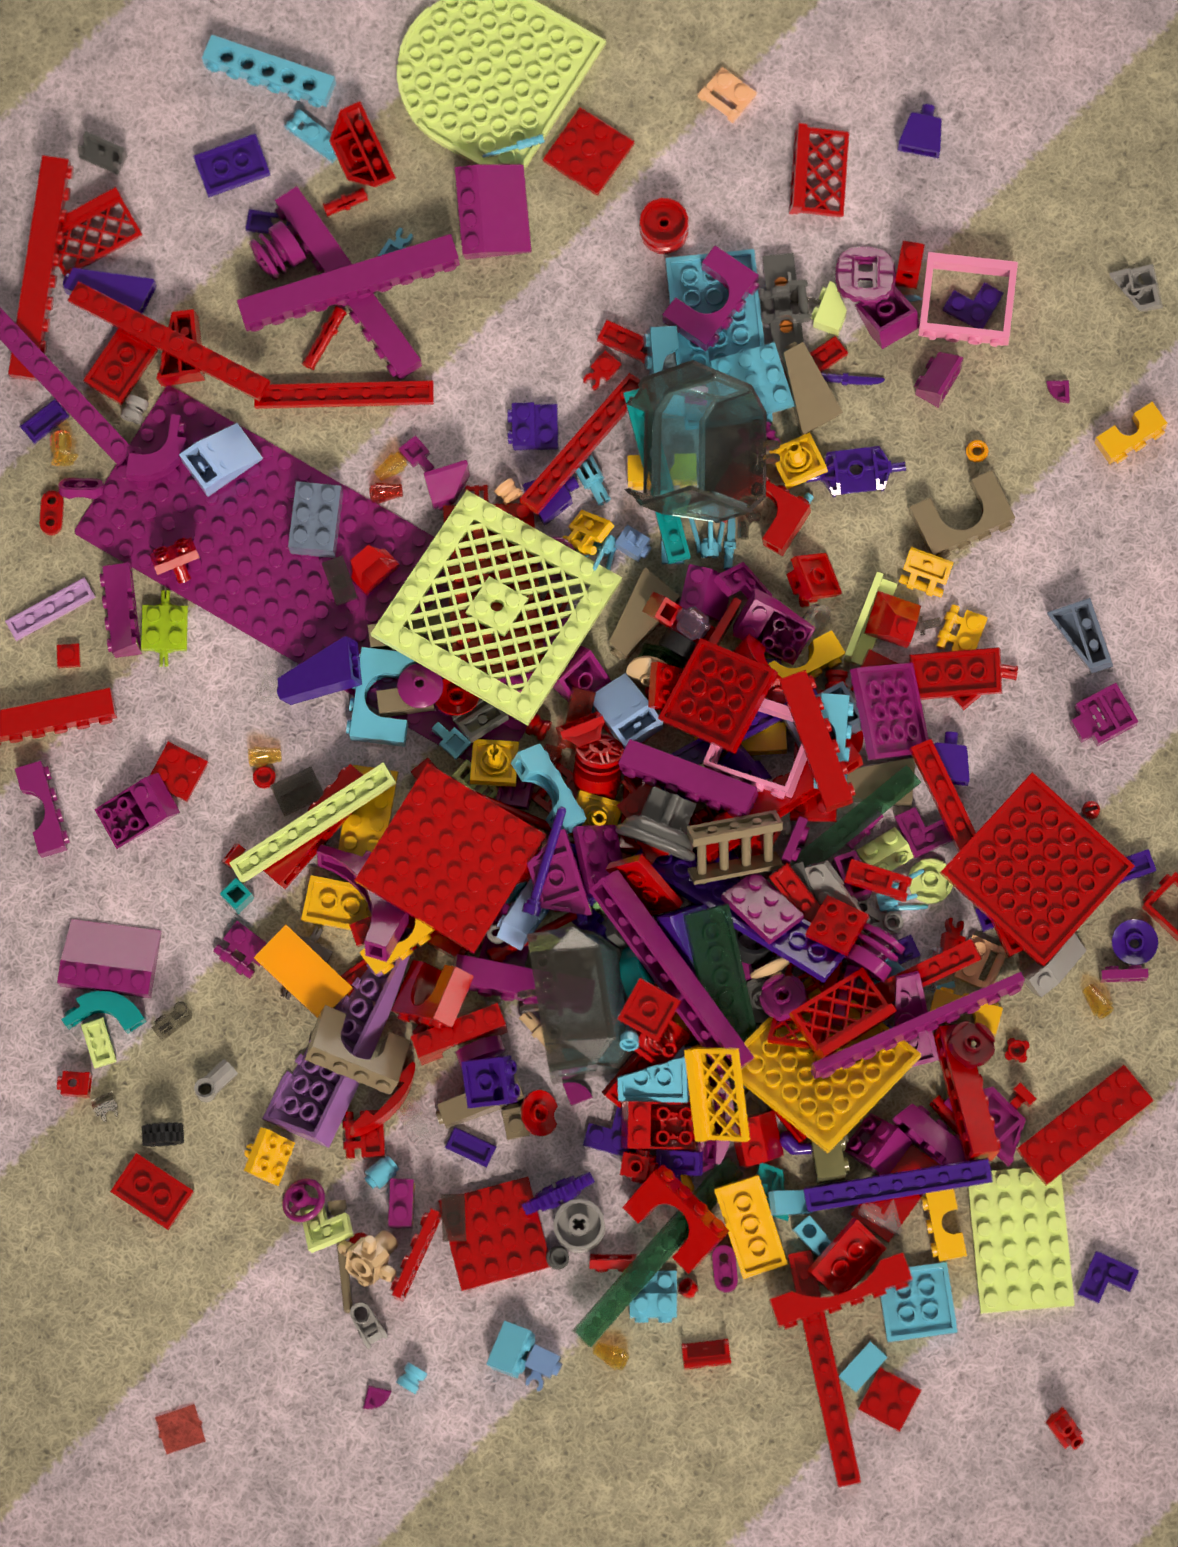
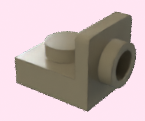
M519 1104L505 1106L506 1110L501 1112L507 1140L530 1136V1132L523 1124Z

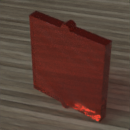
M195 1404L155 1417L160 1432L158 1437L162 1439L166 1455L206 1442L201 1427L203 1422L199 1420Z

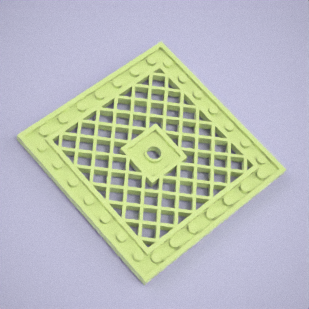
M466 490L371 632V636L522 723L529 725L622 581V577L601 565H598L594 571V561ZM483 528L485 537L473 540L471 532ZM487 530L497 535L489 536ZM467 533L469 541L461 542ZM502 540L504 548L493 551L491 542ZM507 541L516 546L508 547ZM487 544L488 552L477 554L475 546ZM471 547L473 555L461 558L459 549ZM454 550H456L458 559L449 560ZM521 551L523 560L512 562L510 554ZM526 552L532 554L535 557L527 558ZM506 554L508 563L496 565L494 557ZM490 558L492 566L481 569L479 559ZM475 561L477 570L465 572L463 564ZM541 562L543 570L531 573L530 564ZM546 563L555 568L547 569ZM459 565L461 573L449 576L447 567ZM525 566L527 574L516 576L514 568ZM442 569H444L445 577L437 578ZM510 569L512 577L500 580L498 571ZM494 572L496 579L489 576L484 583L482 574ZM560 573L562 582L551 584L549 575ZM565 574L571 576L574 579L566 580ZM479 575L480 584L469 586L467 578ZM545 577L547 585L535 587L533 579ZM463 578L465 588L453 590L451 582L455 579ZM529 580L531 588L520 591L518 582ZM448 584L449 591L437 593L435 585ZM514 584L515 590L506 585ZM580 584L582 592L571 595L569 586ZM432 586L433 595L425 596ZM564 588L566 596L555 598L553 590ZM479 591L474 600H472L471 593ZM549 591L551 599L539 602L537 593ZM466 593L469 602L457 604L455 595ZM533 594L535 603L527 604L528 598L526 596ZM451 597L453 606L441 608L439 600ZM581 599L576 608L574 609L572 601ZM436 602L437 609L425 611L424 603ZM495 602H499L503 605V609L494 611L490 606ZM568 602L570 611L559 613L557 604ZM420 604L421 613L413 614ZM553 606L555 614L543 616L541 608ZM467 609L466 615L469 617L461 619L459 611ZM537 609L539 617L527 620L525 611ZM455 612L457 620L445 623L443 614ZM521 613L523 621L515 622ZM439 615L441 624L429 626L427 618ZM569 617L565 625L562 626L561 619ZM424 620L425 627L413 629L412 621ZM556 620L558 629L547 631L545 622ZM474 623L476 631L465 634L462 624ZM479 623L488 629L480 630ZM541 623L543 632L531 634L529 626ZM459 626L461 635L449 637L447 629ZM525 627L527 635L516 638L514 629ZM443 630L445 638L433 641L431 632ZM508 631H510L512 639L500 641L498 634L505 637ZM427 633L429 641L420 635ZM494 634L496 642L484 645L482 635ZM558 635L551 645L549 637ZM478 637L480 646L468 648L466 639ZM545 638L547 647L535 649L533 640ZM463 640L464 649L453 652L451 643ZM529 641L531 650L519 652L518 644ZM447 644L448 651L439 646ZM513 645L515 654L504 656L502 647ZM498 648L500 657L488 659L486 651ZM482 652L484 661L472 663L470 654ZM546 653L539 663L537 655ZM466 654L468 663L458 657ZM533 656L535 665L523 667L521 659ZM517 659L519 668L508 671L505 661ZM501 663L504 672L492 674L490 665ZM486 666L487 674L478 668ZM534 671V673L527 682L525 673ZM521 674L523 683L511 685L510 677ZM505 678L507 685L497 679Z

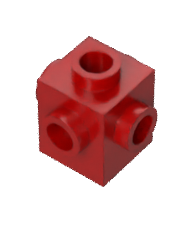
M636 1149V1151L629 1150L623 1152L620 1175L631 1177L632 1182L644 1183L658 1169L656 1156L651 1155L650 1150Z

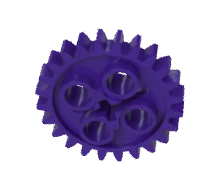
M590 1172L576 1178L574 1175L566 1179L563 1178L555 1182L556 1187L550 1184L542 1188L533 1199L523 1203L522 1207L526 1215L540 1209L542 1212L550 1208L553 1209L561 1205L560 1200L563 1199L564 1203L574 1199L575 1196L581 1194L582 1189L590 1186L595 1181Z

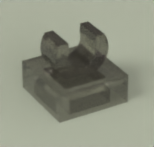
M112 1091L91 1101L96 1116L100 1115L104 1122L107 1121L105 1113L108 1111H112L115 1117L118 1116V1105Z

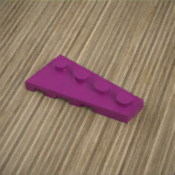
M918 971L895 977L894 1007L897 1011L894 1013V1027L928 1013ZM925 1030L919 1033L913 1040L906 1041L921 1053V1058L912 1067L939 1061L932 1031L926 1032Z

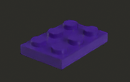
M256 134L193 156L208 198L271 176Z

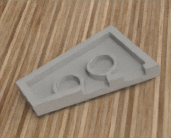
M828 860L811 864L804 868L815 898L820 905H822L826 896L829 895L861 910L857 905L859 902L854 896L851 897L845 889L843 880Z

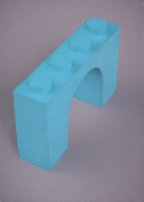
M362 647L361 654H359L362 685L352 688L356 689L355 698L350 699L349 711H353L352 720L347 721L346 733H349L352 741L405 747L408 730L407 720L385 718L374 714L366 705V696L368 690L375 682L383 678L399 679L403 670L410 665L417 664V662L398 651Z

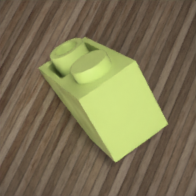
M830 281L827 288H822L819 300H822L819 308H814L811 317L814 320V328L839 336L846 318L847 309L839 292H837L834 282Z

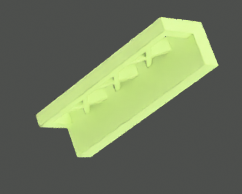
M876 573L845 653V661L861 666L869 649L873 650L877 639L864 634L877 592L880 591L894 596L898 585L883 579V573Z

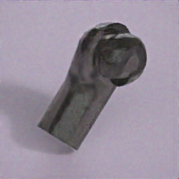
M748 509L738 519L739 540L749 539V526L761 519V513L758 510Z

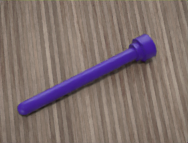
M561 806L557 809L531 897L527 899L526 903L524 902L522 912L540 916L542 907H540L541 902L539 900L565 818V807Z

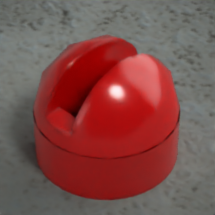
M1087 801L1082 807V815L1089 820L1097 818L1100 813L1099 804L1095 801ZM1097 807V810H1091V811H1087V812H1086V809H1085V808Z
M689 1277L684 1278L678 1285V1293L686 1298L695 1297V1293L699 1290L697 1283Z

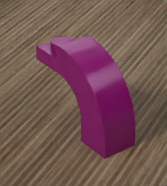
M171 414L168 438L160 450L146 455L129 453L126 468L128 481H155L167 476L178 467L182 461L179 454L188 448L186 438L181 437L185 435L186 424L183 423L180 415Z

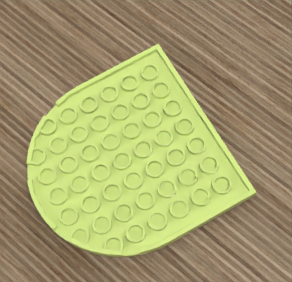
M440 0L430 8L427 7L415 19L404 36L397 64L399 93L412 121L436 143L474 165H524L525 171L541 144L521 150L517 148L489 157L482 156L494 150L514 145L517 141L540 134L543 135L545 140L603 50L606 40L535 0Z

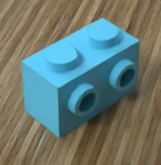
M504 1321L486 1365L495 1371L518 1379L519 1374H522L525 1370L526 1357L535 1345L536 1335L526 1328Z

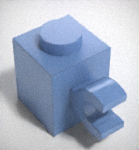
M628 524L615 542L616 549L639 562L641 557L645 559L652 548L649 546L650 538Z
M535 1344L525 1363L527 1368L533 1370L526 1379L525 1385L529 1386L532 1380H537L539 1382L537 1391L540 1392L544 1386L541 1376L543 1375L551 1379L552 1375L557 1376L563 1363L559 1362L561 1357Z

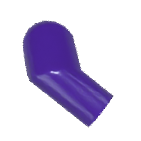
M784 1131L781 1133L780 1144L789 1154H812L811 1142L798 1143L791 1132Z

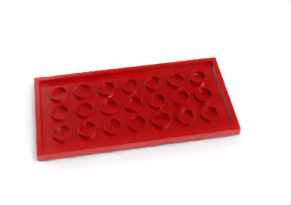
M521 503L493 504L535 528L534 512ZM443 505V524L456 505ZM483 528L471 532L473 540L485 537ZM487 530L489 536L497 535ZM467 533L461 542L469 541ZM502 540L491 542L493 551L504 548ZM507 541L508 547L516 546ZM487 544L475 546L477 554L488 552ZM471 547L459 549L461 558L473 555ZM454 550L449 560L458 559L456 550ZM521 551L510 554L512 562L523 560ZM526 552L527 558L534 557L532 554ZM506 554L494 557L496 565L508 563ZM490 558L479 559L481 569L492 566ZM475 561L463 564L465 572L477 570ZM537 563L530 564L531 573L538 572ZM459 565L447 567L449 576L461 573ZM525 566L514 568L516 576L527 574ZM510 569L498 571L500 580L512 577ZM494 572L482 574L484 583L489 576L496 579ZM479 575L467 578L468 585H479ZM463 578L455 579L451 582L453 590L465 588ZM539 578L533 579L535 587H539ZM529 580L518 582L520 591L531 588ZM514 584L506 585L515 590ZM479 591L471 593L472 600H474ZM466 593L455 595L457 604L469 602ZM537 593L540 602V593ZM533 594L526 596L528 598L527 604L535 603ZM449 597V606H453L451 597ZM495 602L490 606L494 611L503 609V605L499 602ZM467 609L459 611L461 619L469 617L466 615ZM537 609L525 611L527 620L539 617ZM455 612L449 613L450 621L457 620ZM521 613L515 622L523 621ZM474 623L462 624L465 634L476 631ZM479 623L480 630L488 629ZM541 623L529 626L531 634L542 632ZM459 626L450 628L451 637L461 635ZM525 627L514 629L516 638L527 635ZM508 631L505 637L498 634L500 641L512 639L510 631ZM494 634L482 635L484 645L496 642ZM478 637L466 639L468 648L480 646ZM543 638L533 640L535 649L544 647ZM463 640L451 643L453 652L464 649ZM529 641L518 644L519 652L531 650ZM513 645L502 647L504 656L515 654ZM498 648L486 651L488 659L500 657ZM482 652L470 654L472 663L484 661ZM466 654L458 657L468 663ZM544 654L537 655L539 663L543 659ZM533 656L521 659L523 667L535 665ZM517 659L505 661L508 671L519 668ZM501 663L490 665L492 674L504 672ZM486 666L478 668L487 674Z

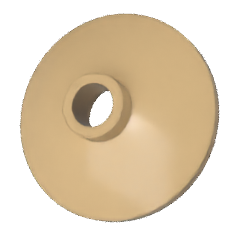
M652 656L637 657L630 661L626 673L637 687L646 689L650 685L651 662H665Z
M784 958L777 959L755 970L750 974V977L754 979L771 978L782 974L781 971L790 962Z

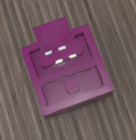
M1114 683L1076 703L1074 708L1079 716L1072 719L1070 725L1081 743L1092 738L1098 747L1137 726L1139 721L1117 683Z

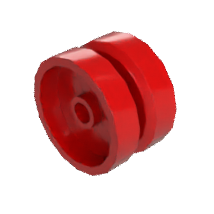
M659 198L648 203L640 214V236L644 245L657 254H670L684 246L688 238L689 218L686 209L679 202L671 198Z

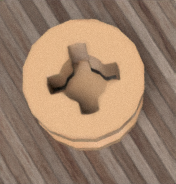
M512 478L504 481L494 491L497 496L503 499V504L505 505L514 503L515 500H518L523 495L522 490L516 488Z

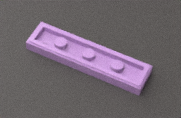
M84 577L7 619L5 622L15 640L18 641L96 597Z

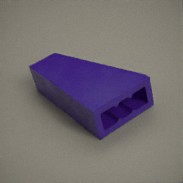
M73 268L71 273H67L63 280V288L68 295H71L79 281L141 314L145 312L157 288L155 280L151 278Z
M347 636L342 637L278 677L277 695L279 699L289 705L362 685L358 642Z
M692 904L658 916L657 922L662 931L707 993H714L717 991V987L725 985L707 905Z

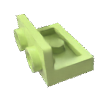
M896 827L856 850L864 863L889 871L894 870L913 858L909 844Z

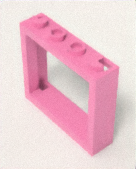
M928 252L918 336L929 337V340L944 338L948 342L962 340L968 341L969 344L973 345L989 343L993 347H997V345L1008 346L1018 262ZM933 269L1009 277L1003 331L927 323Z
M764 699L758 710L794 722L786 705ZM710 744L703 765L705 768L755 786L757 791L763 792V789L771 791L773 796L784 799L785 796L793 797L807 757L801 744L785 786L718 765L717 762L723 748L714 744Z

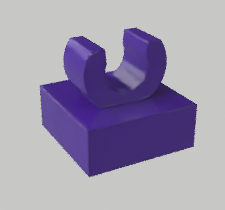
M911 934L897 940L905 948L902 954L893 951L899 958L898 963L900 965L921 956Z

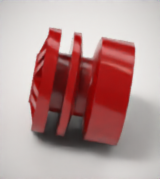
M601 734L599 740L581 747L576 746L573 771L575 785L581 790L592 794H607L614 791L620 785L622 771L620 770L619 761L624 752L622 744L614 737Z

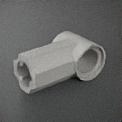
M223 1059L204 1078L197 1080L194 1086L197 1098L205 1103L214 1100L216 1094L238 1075L237 1071ZM207 1085L212 1088L208 1095L199 1093L203 1086Z

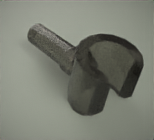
M797 290L790 294V304L799 306ZM807 296V302L820 305L821 300Z

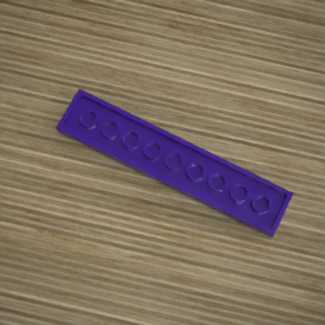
M640 848L634 856L640 854L644 856L642 849ZM662 855L657 857L652 864L673 891L694 904H706L709 913L823 983L844 958L843 954L806 937L805 933L811 923L804 918L769 945L721 900L723 893L741 881L737 877L731 878L732 880L725 884L717 883L712 887V890L708 891L706 887L710 882L705 885H694L688 873V868L692 867L688 861L673 855Z

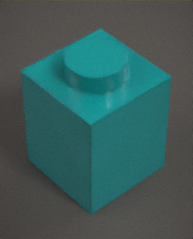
M237 878L220 893L222 899L237 914H240L255 899L253 894Z

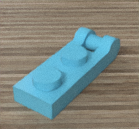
M297 109L294 113V118L291 121H287L284 125L285 129L333 163L337 157L329 142L331 133L309 118L303 111ZM301 122L306 125L302 130L298 128Z

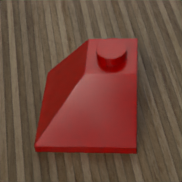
M878 591L864 634L908 648L918 622L921 605Z

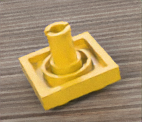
M810 432L769 450L770 456L787 489L828 472L827 466Z
M484 739L474 741L470 784L516 787L517 773L511 762L519 752V742Z
M578 790L576 802L584 810L587 818L582 826H617L621 812L616 805L620 802Z
M260 1127L254 1144L250 1143L246 1146L251 1151H244L245 1157L248 1158L244 1171L270 1184L279 1186L295 1142Z

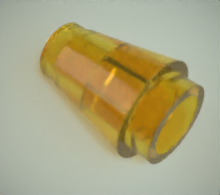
M399 451L394 454L391 452L374 470V473L382 482L405 471L404 468L408 464Z
M253 746L252 749H248L249 767L257 769L281 762V749Z
M1094 984L1087 986L1082 991L1094 1016L1103 1019L1113 1012V1002Z
M600 1341L593 1350V1354L613 1370L618 1369L622 1371L629 1359V1354L625 1352V1349Z

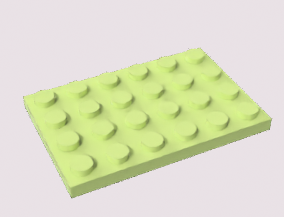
M1031 1168L992 1171V1183L969 1186L968 1193L980 1314L1075 1306L1062 1176H1058L1045 1186Z

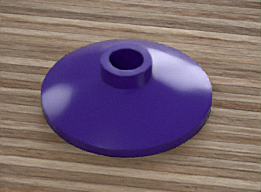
M1138 919L1127 920L1115 929L1112 936V948L1115 955L1124 963L1141 965L1150 961L1158 949V936L1154 928L1147 922ZM1133 939L1139 943L1136 948L1130 945V941Z

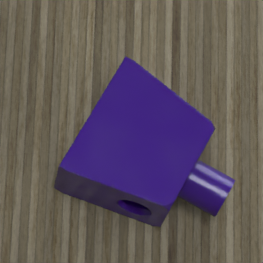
M923 104L920 113L912 112L899 140L898 151L939 159L942 119L933 116L935 111L933 105Z
M574 476L569 478L538 514L544 526L573 504L569 493L579 488V484ZM535 480L522 485L524 493Z
M947 731L945 732L944 743L937 742L934 745L953 785L968 786L970 777L967 746L958 745L959 733Z

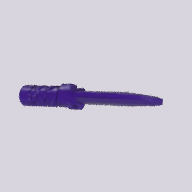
M821 373L826 382L842 383V385L846 386L847 384L876 385L885 381L884 378L848 376V373H843L842 375Z

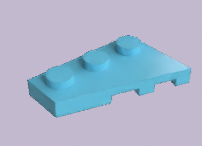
M685 1056L619 1076L618 1101L687 1103L689 1101V1087Z

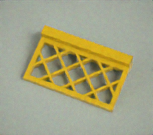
M696 1045L684 1050L695 1142H704L706 1140L749 1141L739 1048H715ZM706 1054H710L715 1060L712 1066L707 1063ZM726 1054H731L732 1056L731 1067L723 1060ZM718 1064L726 1072L723 1078L714 1071ZM710 1075L718 1083L715 1089L710 1086ZM729 1076L735 1081L734 1090L726 1084ZM721 1087L729 1095L725 1101L717 1094ZM713 1098L721 1106L717 1112L713 1109ZM732 1099L738 1105L736 1113L728 1106ZM724 1110L732 1118L728 1124L720 1117ZM716 1121L724 1129L721 1134H716ZM735 1122L740 1127L741 1135H737L731 1129Z

